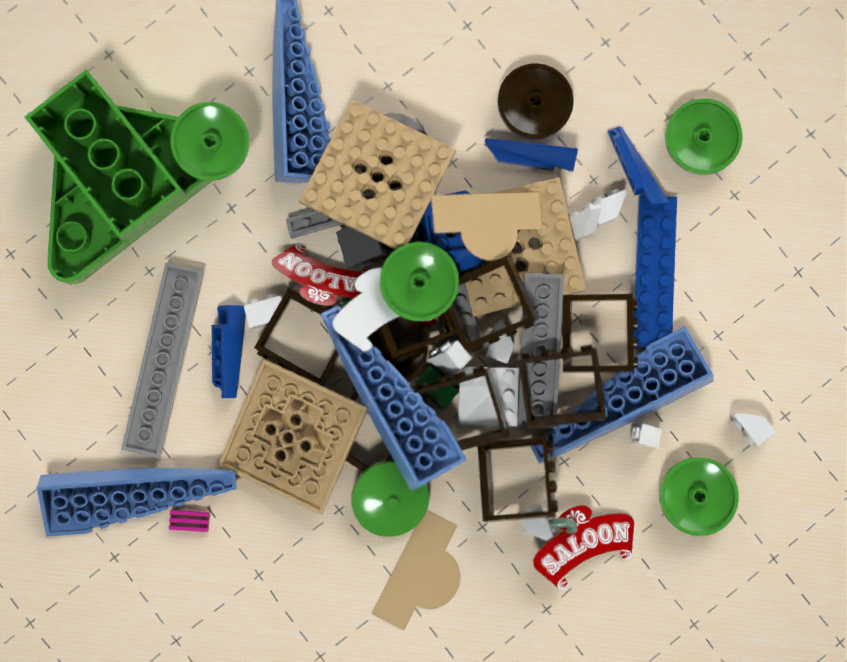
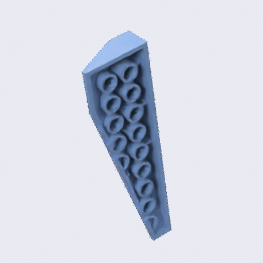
M276 0L272 88L275 182L308 183L331 140L329 138L330 125L329 121H326L324 113L326 110L324 103L321 102V91L314 65L310 61L309 55L311 53L309 47L306 46L304 38L306 35L301 27V16L296 0Z
M336 306L322 313L323 322L345 369L410 490L413 491L466 461L467 459L447 424L435 415L436 412L425 404L418 393L413 392L414 390L406 379L389 361L383 358L381 352L376 347L374 348L372 345L368 351H362L336 332L333 327V321L342 309Z
M683 327L647 346L641 354L636 356L638 357V368H634V373H617L602 385L606 419L557 425L556 429L546 432L542 437H548L554 445V453H551V457L555 458L600 438L714 382V374L687 328ZM596 391L586 398V401L580 406L573 409L572 412L598 409ZM543 446L531 447L539 464L543 463Z
M195 468L117 469L47 474L40 476L37 485L46 537L86 534L92 532V528L95 527L103 529L116 522H127V519L133 517H144L167 510L168 507L174 505L178 507L191 500L198 501L208 495L215 496L237 489L235 470Z

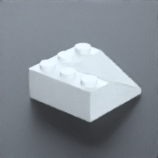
M463 367L460 372L465 371L468 374L473 372L472 369L476 367ZM490 367L508 427H517L519 368ZM485 376L459 383L458 425L500 426Z

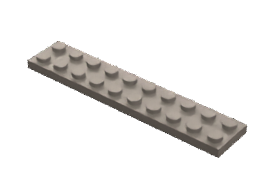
M165 263L121 450L161 458L204 274L203 270Z

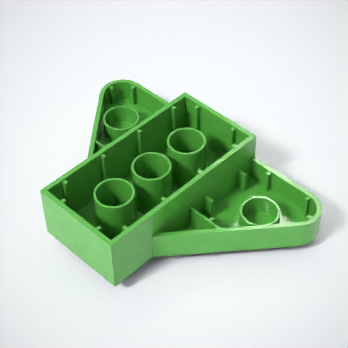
M87 69L24 117L54 155L47 264L50 274L56 280L63 283L76 285L88 279L212 182L191 176L176 162L171 150L170 140L172 128L178 118L177 116L117 106Z

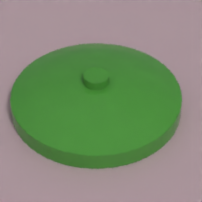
M695 99L680 106L671 116L665 131V144L670 157L679 167L693 174L710 175L725 169L737 157L742 145V128L734 112L723 103L712 99Z
M203 102L189 107L177 118L172 128L170 143L176 162L186 173L197 179L217 181L231 176L243 165L249 152L250 140L244 121L233 109L216 102Z
M426 242L408 243L396 249L386 259L380 274V289L386 304L397 315L412 321L431 320L443 314L455 300L459 287L458 271L451 257L438 246Z
M694 457L682 460L669 469L660 486L659 500L665 517L675 528L690 535L707 536L722 530L733 519L738 507L739 493L733 476L722 464L709 458Z
M385 460L371 465L359 475L352 489L351 505L356 519L367 531L378 536L394 537L409 532L421 522L428 509L429 491L427 484L411 491L395 461Z

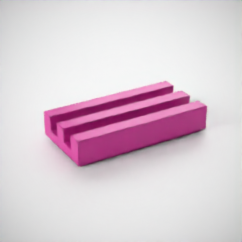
M170 510L169 530L209 531L210 512ZM175 514L205 516V520L175 518ZM174 523L205 524V527L174 526Z

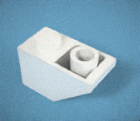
M619 189L608 193V197L602 199L600 196L591 200L592 206L600 204L602 207L597 228L617 218L627 193L626 190L619 191Z
M592 203L581 207L582 211L579 213L575 211L568 214L574 241L582 240L596 232L602 208L600 204L592 206Z
M268 295L266 300L262 301L253 299L247 302L248 305H244L250 329L268 324L282 300L281 295Z
M499 320L498 324L494 323L490 333L505 328L504 321ZM504 334L499 337V341L493 344L486 342L483 351L486 352L485 357L507 365L514 344L511 337H507Z
M457 340L452 343L446 342L441 347L436 346L431 350V356L426 361L451 374L460 371L472 357Z
M732 413L729 415L732 418L731 423L737 430L740 429L743 432V438L749 445L759 446L776 433L764 416Z
M636 424V427L632 428L630 438L633 439L632 443L658 448L662 429L646 424Z
M538 504L536 506H533L518 513L541 512L547 510L545 507L542 508L541 505ZM547 518L521 520L525 532L545 541H550L556 536L555 530L550 529Z

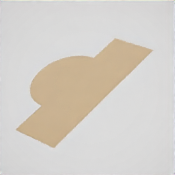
M539 192L431 195L434 233L461 232L466 248L473 255L484 260H497L509 254L517 241V230L542 229Z
M426 511L423 519L411 535L373 609V615L405 630L417 606L425 609L439 608L447 604L455 596L460 584V570L455 559L445 550L457 528L456 525Z

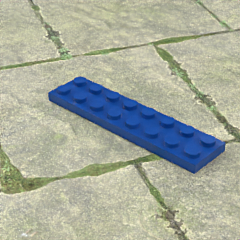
M638 196L634 299H637L638 305L637 310H634V318L638 319V330H634V337H638V347H647L651 343L671 334L673 331L677 197L666 196L669 201L667 204L648 210L643 196Z

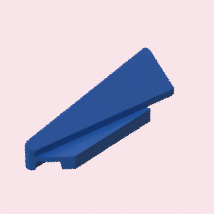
M618 126L607 130L634 196L642 193L648 210L667 204L669 202L623 128Z
M485 138L484 143L498 163L554 171L555 167L573 172L578 153L577 148Z
M243 305L217 306L219 324L211 325L212 383L215 387L221 389L222 398H236L246 313Z

